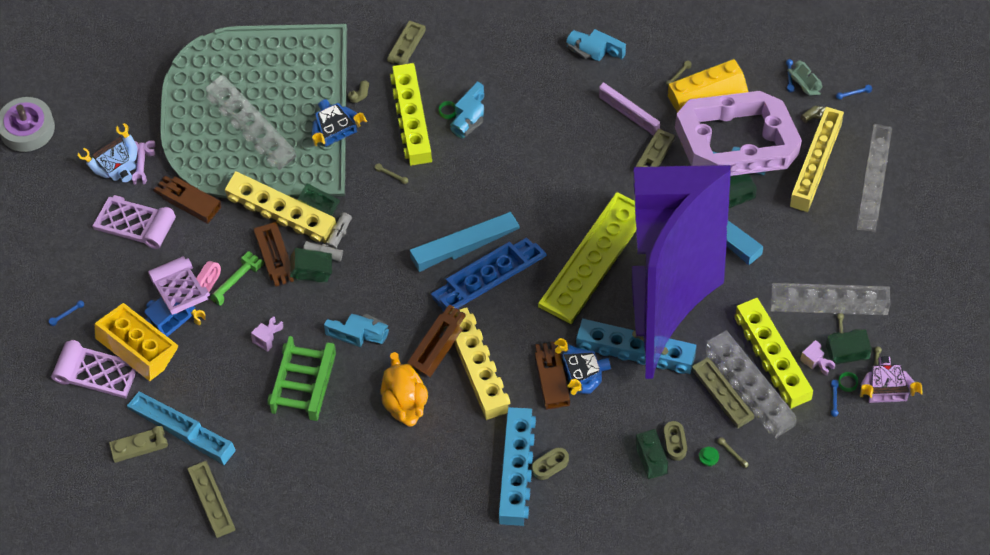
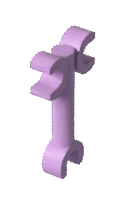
M134 141L137 145L138 158L137 169L132 175L133 184H136V180L142 178L143 184H146L147 179L144 173L145 153L148 156H154V149L149 148L156 147L155 141L139 144Z

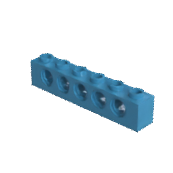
M582 319L576 338L577 348L588 351L592 350L603 356L610 355L621 360H631L646 365L644 341L632 336V332L635 330ZM669 339L665 345V348L668 349V354L660 355L656 367L659 369L675 370L680 374H690L696 355V344Z
M508 407L499 509L500 525L524 526V518L528 519L529 506H525L526 500H530V488H527V482H531L532 470H528V466L533 463V452H530V446H534V434H531V428H535L536 416H532V409ZM518 429H524L525 431H523V432H518V431H516V430H518ZM518 446L523 447V449L517 450L515 448ZM520 464L522 467L515 468L514 465ZM518 482L521 485L513 486L512 484ZM519 501V503L516 505L511 504L510 502Z

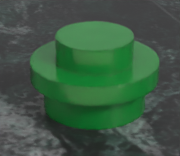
M713 447L703 448L699 453L700 462L705 466L715 465L719 461V452Z

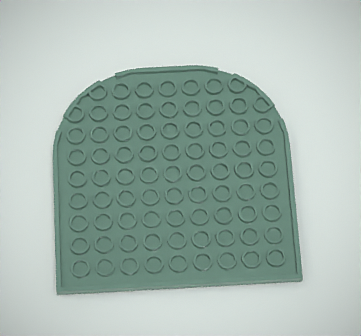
M347 24L225 27L216 29L215 32L205 36L201 35L185 46L173 60L172 66L165 76L162 89L161 141L166 158L175 173L188 184L211 196L227 198L225 188L235 171L290 197L345 196L346 138L325 147L323 142H318L317 146H314L311 133L313 121L316 119L315 114L321 111L318 106L320 101L327 99L331 106L339 103L342 107L346 106ZM245 191L242 195L247 196L251 191Z

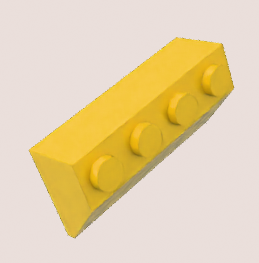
M735 59L672 82L668 86V98L677 113L689 99L748 92L743 72Z
M124 303L95 323V339L149 381L165 370L178 348L175 342Z

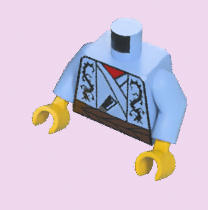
M123 123L125 131L121 132L118 126L116 131L124 137L119 136L91 154L93 158L89 156V151L85 148L83 149L87 152V156L81 157L79 153L78 156L80 159L87 161L86 164L96 175L104 178L111 177L114 181L121 178L123 182H128L132 179L130 171L136 167L134 161L137 159V145L131 134H128V125Z

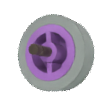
M33 97L17 98L7 103L0 110V137L7 147L15 151L27 152L36 150L44 146L54 133L55 124L51 111L47 104L40 99Z

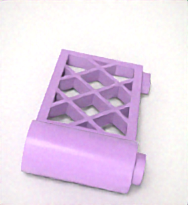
M116 195L113 198L108 197L93 224L94 230L143 242L150 248L159 249L176 218L174 211L168 207L159 208L158 210L124 201L123 197ZM111 204L119 205V209L109 212ZM129 209L136 210V213L125 216V211ZM122 213L124 218L114 222L112 217ZM147 213L152 214L149 219L144 221L140 217ZM139 217L140 223L132 226L129 225L128 221ZM108 218L112 222L106 226L100 225L103 220ZM127 223L128 228L117 230L116 226ZM138 228H144L141 236L132 232Z
M184 256L148 271L155 289L158 290L172 315L208 300L207 296L210 295L206 287L202 288L190 270L193 267L189 258L185 259ZM177 284L181 286L180 288H175V285ZM188 285L193 286L191 289L186 288ZM170 293H175L174 296H168ZM181 294H187L186 297H180Z
M70 340L65 342L51 378L60 384L67 385L70 383L126 398L137 371L132 368L130 373L123 375L119 368L130 365L121 358L83 348L78 341ZM85 355L93 356L96 361L86 365L83 360ZM107 360L113 362L114 366L107 370H104L101 363ZM99 365L102 372L92 376L88 369ZM117 370L120 377L110 381L107 374ZM83 371H86L89 378L83 381L76 379L77 375ZM105 376L108 383L102 386L97 385L94 381ZM123 381L125 384L124 391L115 390L113 385Z

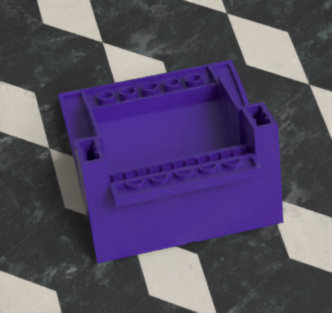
M730 165L634 167L633 183L638 254H646V266H632V296L636 336H644L645 379L654 378L660 355L681 321L701 300L724 284L731 175Z

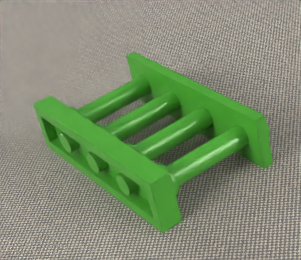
M289 336L287 343L283 345L282 354L284 355L273 393L269 394L268 405H270L271 413L276 414L278 405L305 409L309 414L310 420L318 421L336 355L335 344L327 343L325 350L322 349V351L295 347L293 337ZM292 354L319 358L322 361L321 365L317 366V368L290 363ZM288 371L315 375L317 378L316 383L312 385L287 381L285 379ZM287 388L310 392L312 398L305 402L280 396L282 389Z

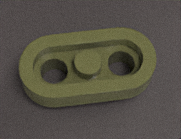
M671 421L664 427L667 455L673 460H682L687 454L684 428L679 422ZM675 432L677 435L673 436L670 433Z
M555 448L533 463V475L537 479L545 480L568 465V452L563 448ZM556 459H562L561 462H557V461H555V460H556ZM545 469L546 471L541 473L539 470Z

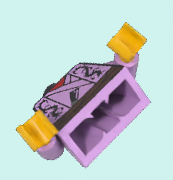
M882 356L878 359L879 365H874L872 371L868 372L861 383L860 397H863L864 394L869 395V403L907 401L909 391L911 396H914L915 392L922 394V384L915 382L906 371L902 370L901 365H891L890 357Z

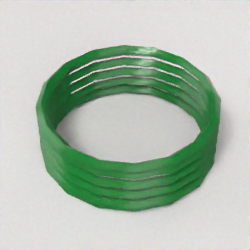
M445 101L439 106V114L445 119H451L456 115L455 111L450 115H445L440 110L446 105L455 108V103Z
M851 372L841 374L838 381L839 387L846 392L855 390L858 385L857 376ZM844 376H851L855 379L856 385L852 388H846L842 386L840 379Z

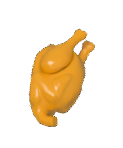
M393 352L390 354L391 367L386 369L383 374L380 390L383 406L396 420L411 427L423 415L424 405L428 399V391L410 364L402 365L398 354Z

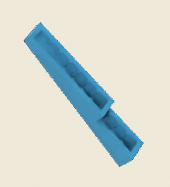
M509 212L410 250V258L418 271L421 272L450 257L453 260L519 229L520 225L512 213Z
M728 220L726 246L745 263L750 265L762 255L763 246Z
M138 392L127 405L128 409L153 424L162 426L165 431L222 465H225L236 451L231 441L201 427L198 421L141 392Z

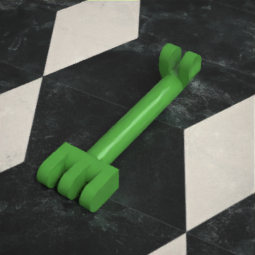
M248 251L241 258L243 265L211 295L210 299L214 302L216 301L221 306L224 303L223 294L249 269L255 272L263 266L264 261L262 259L258 260L256 255L252 256L253 254Z

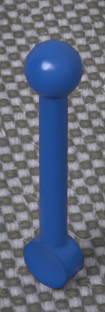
M788 59L786 60V65L788 69H791L793 61ZM788 71L789 85L787 86V91L793 92L792 75Z
M866 85L865 88L846 93L839 92L836 94V98L840 100L845 96L861 92L870 93L872 86Z
M80 300L77 302V305L56 318H50L49 324L55 326L57 321L77 308L84 307V302Z
M832 380L831 387L833 388V410L831 415L833 417L839 414L837 410V388L839 382L837 380Z

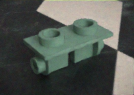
M798 61L795 64V69H788L792 79L801 85L802 90L806 94H821L819 90L822 88V82L814 73H811L808 77L811 70L804 62Z

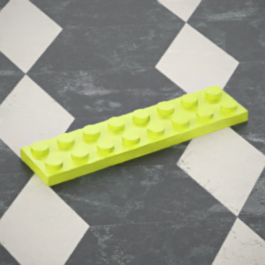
M616 192L539 301V308L570 324L573 323L636 232L634 200Z

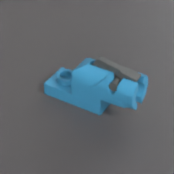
M594 29L590 36L573 30L567 38V48L584 59L590 57L600 61L606 52L620 59H623L626 55L625 43Z
M479 82L455 105L456 118L450 124L452 126L450 129L456 136L462 139L483 123L484 105L481 101L484 98V87Z
M351 314L345 325L339 321H331L329 319L324 324L326 335L358 347L362 346L364 340L383 344L389 333L386 323L369 314L363 316Z

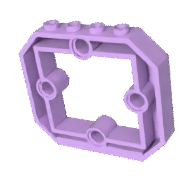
M761 91L689 99L676 116L675 129L691 166L730 165V176L787 169L800 151L802 139L784 102ZM762 114L765 120L762 135L766 140L775 141L776 146L763 148L746 144L739 151L713 154L710 148L712 129L710 126L700 124L699 122L712 120L730 121L736 117Z

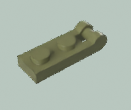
M409 21L390 52L388 62L398 63L399 65L408 64V60L424 35L426 27Z
M658 129L636 167H648L645 165L646 163L652 164L650 167H659L675 140V135Z
M157 426L150 431L109 442L114 462L166 448L168 442L164 438V428ZM156 438V441L151 443L150 440Z

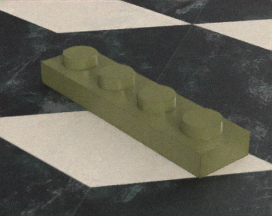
M709 357L692 366L694 374L737 428L754 419V414Z
M207 461L187 468L216 538L235 531L234 524Z

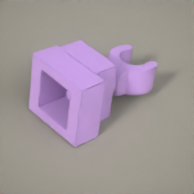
M275 317L269 320L268 327L261 323L251 332L252 342L267 352L272 348L273 333L283 328L282 321L278 325H274L276 322Z
M815 340L802 352L800 360L811 369L819 365L821 372L824 375H828L829 370L825 367L829 366L834 369L835 363L823 358L824 352L820 350L821 344Z

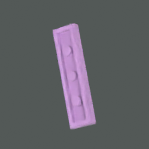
M603 83L599 86V98L653 136L660 129V121L607 84Z

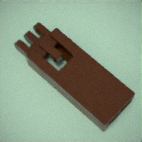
M164 176L162 178L164 182L160 181L158 183L159 187L156 186L153 189L155 193L162 196L163 200L207 224L221 209L220 200L176 176L173 179Z
M277 222L254 228L270 281H274L275 287L279 286L278 279H281L282 284H287L285 279L287 276L289 281L293 282L292 266ZM282 261L283 266L281 267L280 262H279V263H276V264H275V265H276V268H275L274 262Z
M449 305L444 313L438 316L408 363L431 378L463 330L460 325L465 319L466 314Z
M554 341L550 342L551 349H548L547 343H543L544 350H540V345L535 344V361L546 410L570 406V397L561 355L555 352L556 346ZM544 361H547V366H552L553 361L554 367L545 369Z

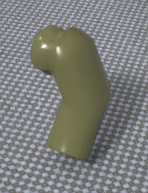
M361 81L359 91L349 92L348 98L352 103H358L367 97L369 83Z
M813 106L801 115L802 121L807 123L812 118L821 119L826 107Z

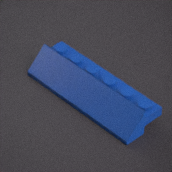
M527 237L515 245L508 242L448 277L445 286L431 293L432 299L442 308L443 313L449 305L454 306V309H458L547 255L537 243L533 244Z

